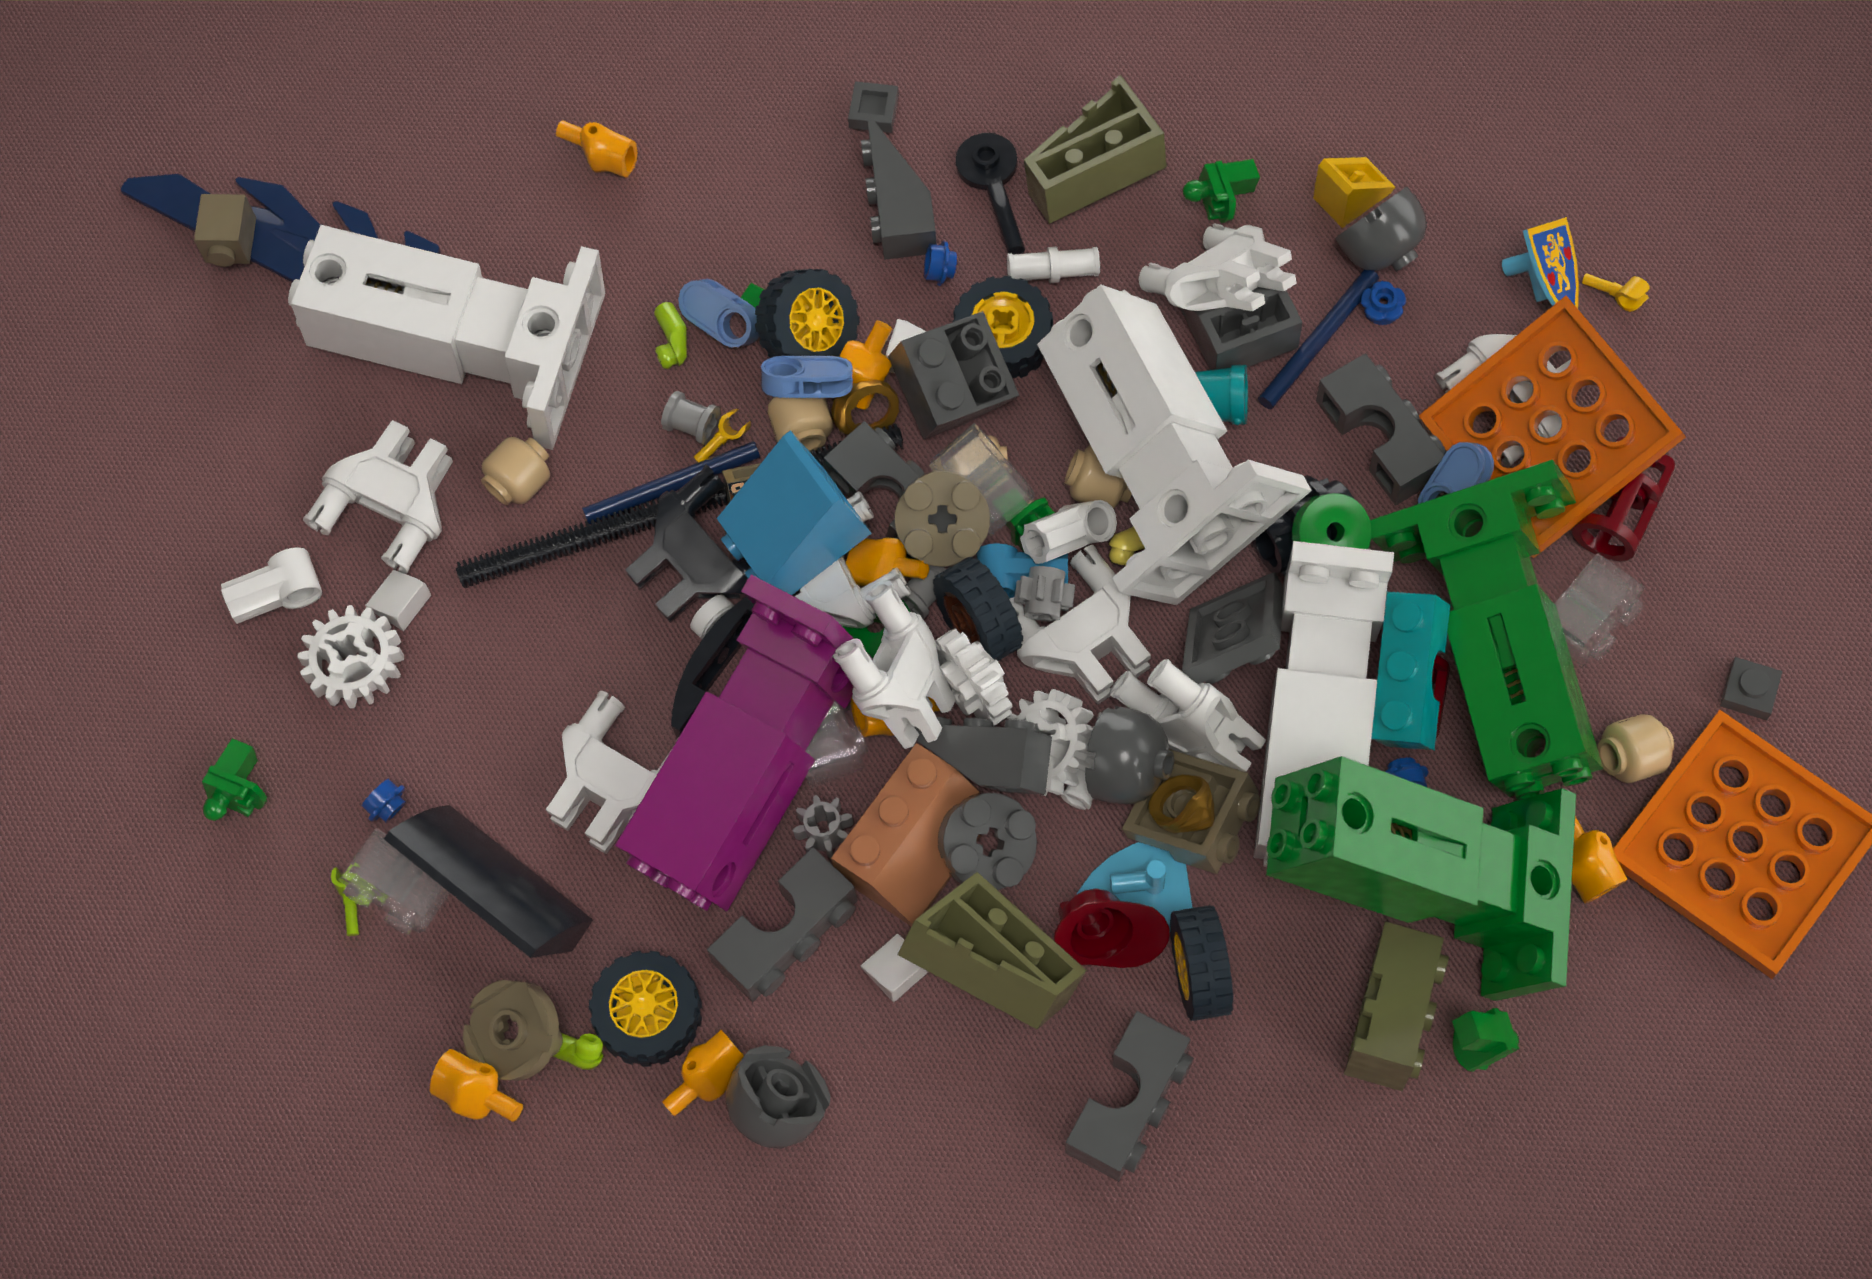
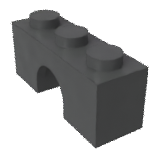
M1365 353L1319 381L1316 402L1341 435L1356 427L1367 425L1380 429L1387 436L1389 441L1373 450L1369 472L1394 505L1400 504L1423 490L1446 454V450L1438 437L1434 434L1429 435L1419 423L1418 413L1411 402L1407 399L1402 400L1392 388V381L1387 371L1379 364L1375 366Z
M865 421L823 459L824 469L848 498L855 495L858 491L863 495L874 488L891 490L900 498L909 484L925 474L912 460L905 462L894 451L896 446L885 431L879 427L873 430ZM940 505L937 506L936 514L929 515L928 521L929 523L936 524L938 531L943 532L947 531L948 524L956 522V514H949L947 506ZM894 519L889 524L886 536L899 539ZM907 552L906 556H907L908 558H910V559H917V558H914V557H912L911 555H909L908 552Z
M814 847L778 880L782 896L795 908L793 918L788 925L777 931L766 932L754 927L742 915L706 949L712 964L752 1003L761 994L764 997L771 995L786 977L784 972L796 960L799 962L807 960L818 949L821 943L819 938L832 925L835 928L842 926L856 909L854 904L858 900L855 887Z
M1136 1011L1113 1054L1112 1066L1132 1077L1137 1084L1139 1093L1132 1103L1122 1108H1109L1089 1098L1065 1142V1153L1118 1182L1125 1170L1134 1173L1147 1149V1145L1141 1143L1149 1125L1158 1129L1171 1104V1101L1164 1097L1172 1081L1181 1085L1193 1063L1194 1058L1187 1054L1191 1039Z

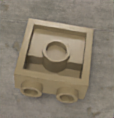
M1170 750L1174 753V767L1169 778L1181 774L1202 777L1209 784L1214 801L1213 826L1205 830L1181 833L1166 831L1159 827L1149 814L1151 795L1145 801L1135 803L1122 830L1129 839L1169 851L1177 862L1218 874L1223 862L1230 864L1237 856L1240 845L1237 834L1243 822H1252L1259 812V791L1249 773ZM1188 789L1173 793L1164 803V815L1175 819L1196 793Z

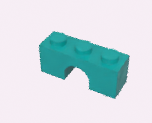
M1387 592L1371 737L1372 740L1387 747L1435 751L1440 702L1433 695L1432 672L1437 653H1445L1450 613V604L1437 595Z

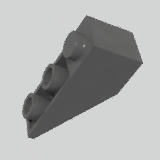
M868 121L869 139L861 140L864 167L873 166L874 177L865 178L868 204H877L879 216L870 217L873 244L882 243L884 260L926 255L929 244L937 245L931 192L876 122Z
M937 717L942 730L937 740L927 742L921 730L915 727L919 733L917 738L919 743L977 785L1004 793L1046 794L1052 736L1034 731L1035 724L1033 722L1008 719L1005 720V727H993V721L964 718L963 726L952 725L951 719Z

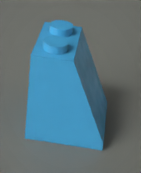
M791 430L782 436L717 517V520L727 533L721 538L726 548L736 560L739 561L744 557L751 567L745 572L747 578L749 579L750 575H753L790 595H793L872 534L824 467Z

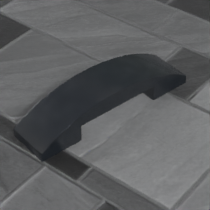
M747 597L735 604L714 624L686 665L675 694L672 709L671 727L676 738L680 737L706 691L708 692L742 646L737 641V638L752 615L751 609L754 606Z

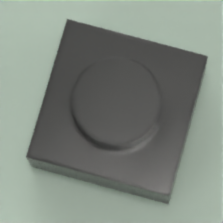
M855 81L848 116L849 128L868 130V121H875L883 132L892 133L899 99L898 86Z
M1735 657L1730 666L1720 706L1768 720L1773 710L1783 671Z

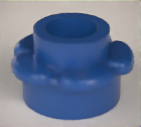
M943 241L941 245L929 244L925 255L924 279L937 281L939 286L945 282L946 278L952 279L956 270L957 253L950 251L948 242Z
M1386 281L1374 283L1372 288L1365 289L1361 296V305L1364 307L1366 317L1378 325L1393 323L1403 314L1402 307L1406 304L1404 292L1400 288H1394L1390 282ZM1386 299L1388 303L1382 304L1379 300Z
M1399 758L1388 764V770L1385 772L1427 787L1425 777L1429 774L1428 768L1416 763L1414 758Z
M389 778L376 787L361 805L370 814L368 819L371 822L379 818L385 823L390 821L406 804V801L401 797L405 787L403 785L397 787Z

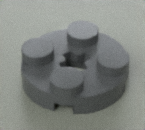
M978 793L969 796L960 804H955L946 813L941 822L938 833L940 856L945 859L946 866L951 871L949 873L960 884L978 872L997 890L1015 886L1029 870L1035 857L1037 847L1035 819L1017 801L1008 796L998 793ZM989 828H991L995 832L994 837L998 840L997 849H991L989 856L983 855V846L977 843V837L979 834H987Z

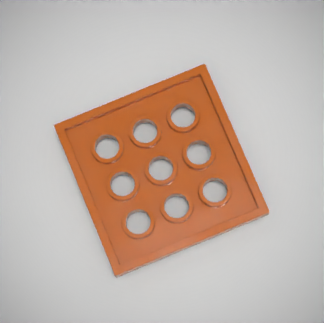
M1567 295L1419 415V418L1431 433L1438 437L1446 451L1459 442L1478 443L1485 446L1491 452L1494 460V470L1489 480L1553 459L1571 484L1576 503L1565 506L1563 513L1551 518L1539 519L1537 516L1531 517L1540 553L1686 438L1680 428ZM1558 351L1569 352L1571 354V362L1566 370L1559 373L1548 371L1547 363L1551 355ZM1522 381L1533 383V394L1526 402L1514 403L1511 401L1510 392L1514 385ZM1586 385L1598 386L1600 396L1595 404L1589 407L1576 405V394L1582 387ZM1485 411L1494 412L1496 415L1494 427L1487 433L1480 434L1474 432L1473 423L1475 418ZM1550 415L1561 417L1562 426L1555 436L1549 438L1539 436L1538 426L1542 419ZM1616 419L1626 420L1629 423V431L1625 438L1617 442L1607 441L1604 437L1606 426ZM1513 445L1522 446L1524 449L1522 462L1513 468L1503 467L1501 455L1504 450ZM1580 449L1589 451L1591 460L1585 470L1576 473L1567 470L1566 462L1572 452Z
M1719 710L1613 850L1625 875L1773 979L1871 847L1872 814L1725 712ZM1726 766L1738 769L1744 777V785L1737 788L1725 785L1719 777V769ZM1773 795L1780 798L1786 808L1785 815L1779 817L1768 815L1761 807V797ZM1700 802L1709 804L1716 811L1717 821L1712 824L1698 822L1692 815L1691 806ZM1807 824L1820 826L1827 834V844L1814 846L1808 843L1802 833L1803 826ZM1741 831L1752 834L1758 842V851L1748 854L1738 850L1733 842V834ZM1669 839H1678L1684 842L1689 849V858L1684 861H1676L1669 858L1664 851V842ZM1789 861L1796 865L1800 872V881L1796 883L1782 881L1775 872V863ZM1711 868L1725 871L1730 877L1731 887L1724 891L1713 889L1705 879V872ZM1751 898L1766 900L1772 907V918L1766 921L1755 919L1748 911V900Z

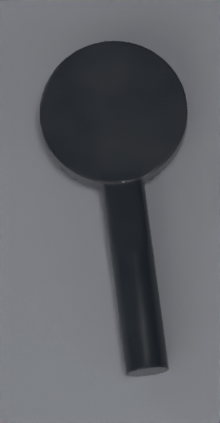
M980 133L971 136L957 150L955 159L957 173L967 185L976 189L987 190L1008 254H1022L1025 251V247L1004 184L1012 179L1017 170L1016 149L1008 139L995 133Z

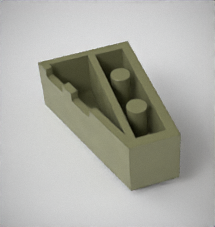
M1121 74L1111 82V90L1097 102L1091 100L1082 108L1083 114L1068 128L1061 126L1024 159L1028 194L1049 224L1167 167L1164 132Z
M978 872L974 873L915 919L897 954L1035 1029L1041 1027L1068 1003L1087 971Z
M1385 921L1376 948L1344 1075L1403 1091L1409 1077L1418 1079L1425 1050L1419 1048L1422 1030L1430 1032L1437 1007L1436 1002L1429 1001L1433 983L1442 984L1449 956L1440 954L1444 940L1443 937Z

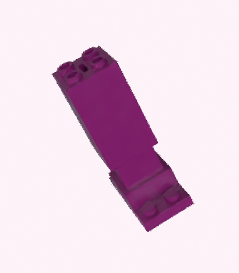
M750 575L741 590L754 604L751 609L753 613L737 638V641L746 649L745 654L719 698L706 691L615 845L630 855L626 862L627 865L663 887L671 889L705 911H708L712 903L728 911L815 762V759L806 752L807 747L832 704L846 709L852 698L854 688L839 663L833 658V654H836L835 651L839 646L854 638L833 616L753 575Z

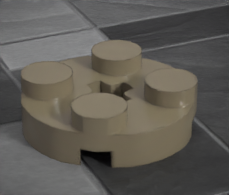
M949 470L927 472L915 479V481L907 486L898 499L895 510L896 532L906 551L912 557L932 566H952L968 557L974 556L986 539L990 526L989 507L982 492L968 478L960 473ZM940 505L947 506L949 514H956V522L948 524L947 531L943 532L938 531L936 524L929 523L928 521L929 515L936 514L937 506Z
M509 980L496 981L483 988L474 997L469 1009H474L470 1017V1025L464 1024L463 1042L466 1053L473 1060L493 1066L498 1073V1079L521 1081L536 1075L547 1065L551 1056L559 1052L562 1046L563 1038L559 1030V1020L555 1006L550 997L536 983ZM510 1018L518 1024V1034L515 1040L504 1038V1033L509 1029L507 1021Z

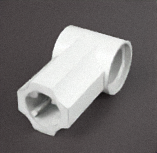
M1103 500L1065 505L1056 513L1024 525V533L1020 537L1024 553L1029 555L1035 564H1040L1091 543L1108 541L1116 531V514L1113 507Z
M299 547L282 550L269 559L268 566L221 584L225 603L236 624L282 606L287 609L306 607L316 602L322 595V589L309 553L306 549Z

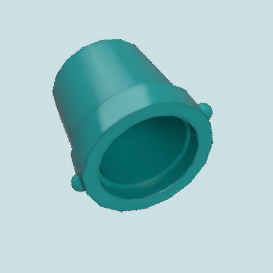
M1239 364L1232 365L1230 368L1195 372L1223 422H1232V425H1246L1248 418L1247 366Z

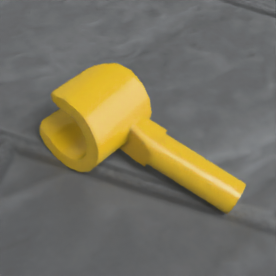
M1588 273L1584 275L1582 284L1614 296L1619 306L1628 312L1637 310L1648 299V295L1645 293L1649 290L1650 286L1644 279L1637 276L1632 277L1624 286Z
M732 409L720 418L719 430L694 456L697 462L708 459L729 439H738L748 432L751 426L750 421L740 431L733 430L729 424L730 417L739 409Z

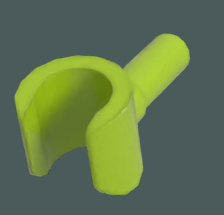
M355 864L353 865L354 877L347 883H343L338 867H334L331 872V881L339 895L343 897L347 936L359 935L357 897L363 893L366 886L364 877Z

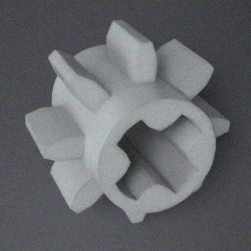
M1034 566L1030 568L1029 577L1021 576L1020 580H1017L1014 603L1025 604L1024 616L1039 621L1060 620L1061 611L1067 612L1069 607H1073L1075 585L1064 583L1065 571L1061 569Z
M815 795L813 797L814 804L810 805L806 810L797 807V817L804 825L793 828V833L796 840L808 838L805 846L806 852L814 847L816 850L826 851L827 856L831 858L834 854L833 849L838 847L840 843L842 844L848 836L843 829L849 828L854 824L852 814L839 815L841 810L839 798L836 797L830 804L828 802H821L820 798ZM827 821L829 831L820 833L817 823Z

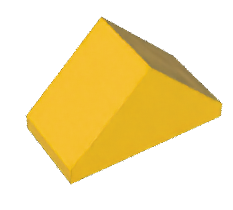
M1367 157L1324 158L1318 165L1313 199L1343 228L1391 194L1395 186Z

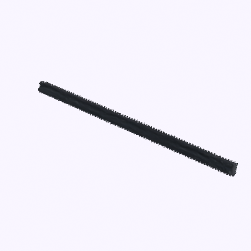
M894 423L893 427L888 425L887 430L883 427L882 430L893 440L896 446L895 450L898 451V445L903 450L902 434L897 424ZM836 442L833 443V446L828 444L827 449L823 446L822 452L819 447L816 449V452L812 449L811 454L823 466L824 457L837 444ZM725 488L720 490L701 507L703 512H707L706 506L711 511V504L717 509V502L720 507H723L722 501L728 505ZM660 498L657 499V504L652 500V506H650L649 502H646V508L642 503L640 504V509L638 505H635V511L632 507L629 508V513L627 509H624V515L621 510L618 511V516L613 512V519L610 514L607 515V520L605 516H602V522L597 517L596 524L591 519V526L588 521H585V527L582 523L579 524L580 529L575 524L574 531L571 526L568 527V532L563 528V534L560 529L557 530V536L553 531L552 538L547 533L546 540L543 535H541V541H539L538 537H535V543L531 538L529 540L530 545L525 540L524 547L519 542L518 549L515 544H513V550H511L510 546H507V552L503 547L502 554L496 549V556L493 551L490 552L491 557L488 556V553H485V559L480 554V561L474 556V563L471 558H468V565L465 560L462 561L463 566L458 561L457 575L462 586L468 588L467 583L469 586H473V582L478 585V579L481 583H484V578L487 581H490V577L496 579L495 574L499 578L501 573L506 576V570L509 574H512V569L514 572H518L517 567L523 570V565L526 569L529 568V564L531 567H534V561L537 565H540V560L542 563H546L545 558L550 562L551 556L556 560V554L559 558H563L562 552L565 556H568L567 551L572 555L574 554L573 549L576 553H579V548L585 551L584 545L587 549H590V544L592 547H596L595 542L601 546V540L604 544H607L606 538L609 542H612V536L615 540H618L617 535L623 539V532L626 537H629V532L635 535L634 529L637 533H640V528L645 532V525L648 530H651V524L654 528L656 526Z

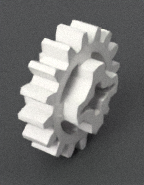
M348 605L345 616L339 617L333 609L329 610L328 616L330 621L324 625L322 622L314 620L312 624L317 631L315 636L303 635L301 638L309 650L298 653L297 658L305 666L300 673L307 684L312 683L310 688L318 698L326 694L325 697L332 706H336L340 699L344 698L349 708H355L357 698L362 696L370 705L374 703L373 691L378 689L387 694L390 689L385 680L388 677L399 678L401 675L398 668L393 664L404 660V654L400 647H396L401 643V639L396 630H390L392 626L385 616L376 620V616L371 608L367 607L361 616H358L353 605ZM373 636L380 642V654H377L373 649ZM322 659H325L329 664L327 668L330 673L329 677L323 673Z
M956 628L935 640L940 670L956 698L955 703L960 707L963 714L970 715L974 713L976 718L993 721V727L1012 714L1010 709L1013 705L1006 697L1009 693L1003 682V675L1005 673L998 661L993 659L984 650L980 642L975 641L970 644L966 634L963 632L959 634Z
M1051 689L1049 694L1037 690L1034 691V703L1021 699L1019 707L1022 712L1018 716L1011 714L1007 719L1033 722L1035 724L1034 731L1052 736L1046 794L1042 796H1046L1048 792L1061 795L1064 791V783L1074 787L1078 786L1079 781L1076 773L1079 770L1085 772V767L1091 768L1085 760L1087 755L1096 754L1087 752L1089 739L1094 727L1087 725V723L1094 714L1092 711L1082 708L1083 701L1056 689ZM1058 713H1061L1065 719L1060 718Z

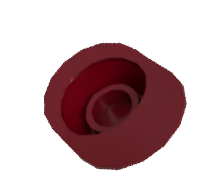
M1097 888L1085 890L1075 895L1071 900L1060 903L1058 912L1061 921L1054 933V941L1080 965L1116 968L1138 967L1151 962L1159 956L1169 942L1170 928L1164 915L1150 906L1140 903L1123 902L1107 890Z

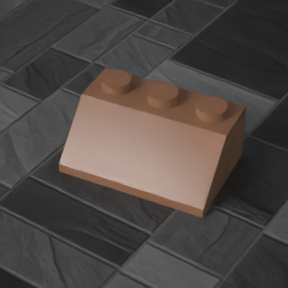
M916 743L831 857L832 865L857 891L912 926L915 919L930 908L952 877L949 873L951 871L946 866L945 859L941 858L938 849V833L944 816L955 804L958 805L964 799L969 798V796L980 792L957 769ZM978 835L977 841L980 839L982 835Z

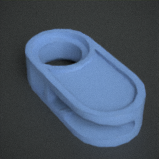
M712 279L695 280L688 282L680 290L678 301L682 315L728 347H741L750 345L758 339L759 334L755 329V323H757L756 309L720 283ZM734 313L741 314L746 321V331L741 338L735 336L730 329V319Z
M775 356L765 360L761 365V387L767 395L779 398L841 397L847 395L853 388V366L850 361L838 356Z
M1459 442L1453 445L1446 452L1421 491L1418 504L1435 499L1441 492L1450 494L1489 481L1494 470V460L1491 452L1485 446L1478 443Z

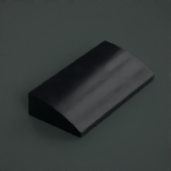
M450 805L431 808L414 815L389 830L384 837V840L530 958L573 951L593 921L591 917Z

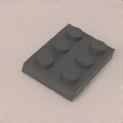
M1272 572L1190 609L1182 672L1197 684L1203 682L1216 683L1227 677L1231 670L1247 663L1252 665L1260 664L1271 658L1280 649L1283 585L1276 572Z

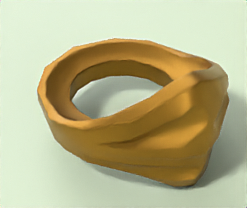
M877 379L854 383L851 392L834 398L831 408L834 423L839 428V431L849 435L861 424L853 422L851 410L865 396L877 393L888 398V411L879 421L868 425L873 430L876 427L881 429L885 427L887 429L888 425L894 423L899 413L898 394L887 382Z
M1181 774L1168 778L1153 793L1149 801V814L1159 827L1172 833L1208 829L1214 823V801L1209 784L1202 777ZM1185 789L1196 793L1175 819L1164 815V803L1173 793Z

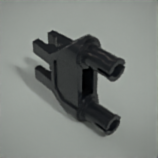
M707 465L677 492L674 490L668 492L666 490L660 495L654 544L625 569L628 577L639 589H642L668 566L682 579L656 603L657 609L670 623L698 599H711L717 595H724L727 599H743L746 597L741 590L748 580L745 572L751 568L744 557L739 561L735 559L731 561L694 520L696 518L694 513L720 490L726 488L717 475L714 476V471Z

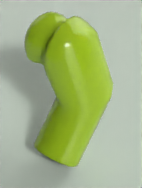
M664 302L655 308L654 316L665 333L668 343L657 346L655 353L661 367L669 369L675 364L678 366L682 365L687 358V327L675 306L670 302Z
M561 1033L563 1038L562 1046L559 1052L552 1057L566 1061L583 1070L594 1069L601 1063L603 1059V1043L598 1036L583 1034L580 1036V1039Z

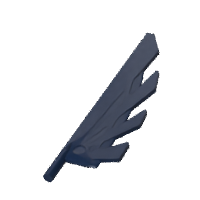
M180 174L128 178L120 188L123 195L194 232L196 230L201 194H210ZM237 177L235 179L237 185L265 207L251 206L256 216L250 261L292 283L295 279L300 280L305 267L303 257L306 245L309 240H315L322 224H319L283 185ZM338 201L332 203L335 211L350 232L378 239L367 212ZM410 231L404 232L405 246L440 254L439 245Z

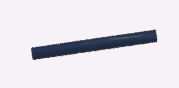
M1363 270L1258 397V401L1262 406L1270 410L1274 408L1358 306L1364 290L1367 288L1371 289L1373 284L1379 280V276L1375 271Z
M752 441L586 506L582 510L586 520L591 525V519L596 523L597 517L601 521L602 516L607 518L608 514L613 516V512L618 514L619 510L624 512V509L629 510L630 507L634 508L635 505L639 506L642 503L650 502L660 498V495L666 490L668 492L671 490L678 491L697 475L705 465L709 466L714 471L713 475L716 476L721 474L723 470L733 469L759 459L760 454L755 442Z

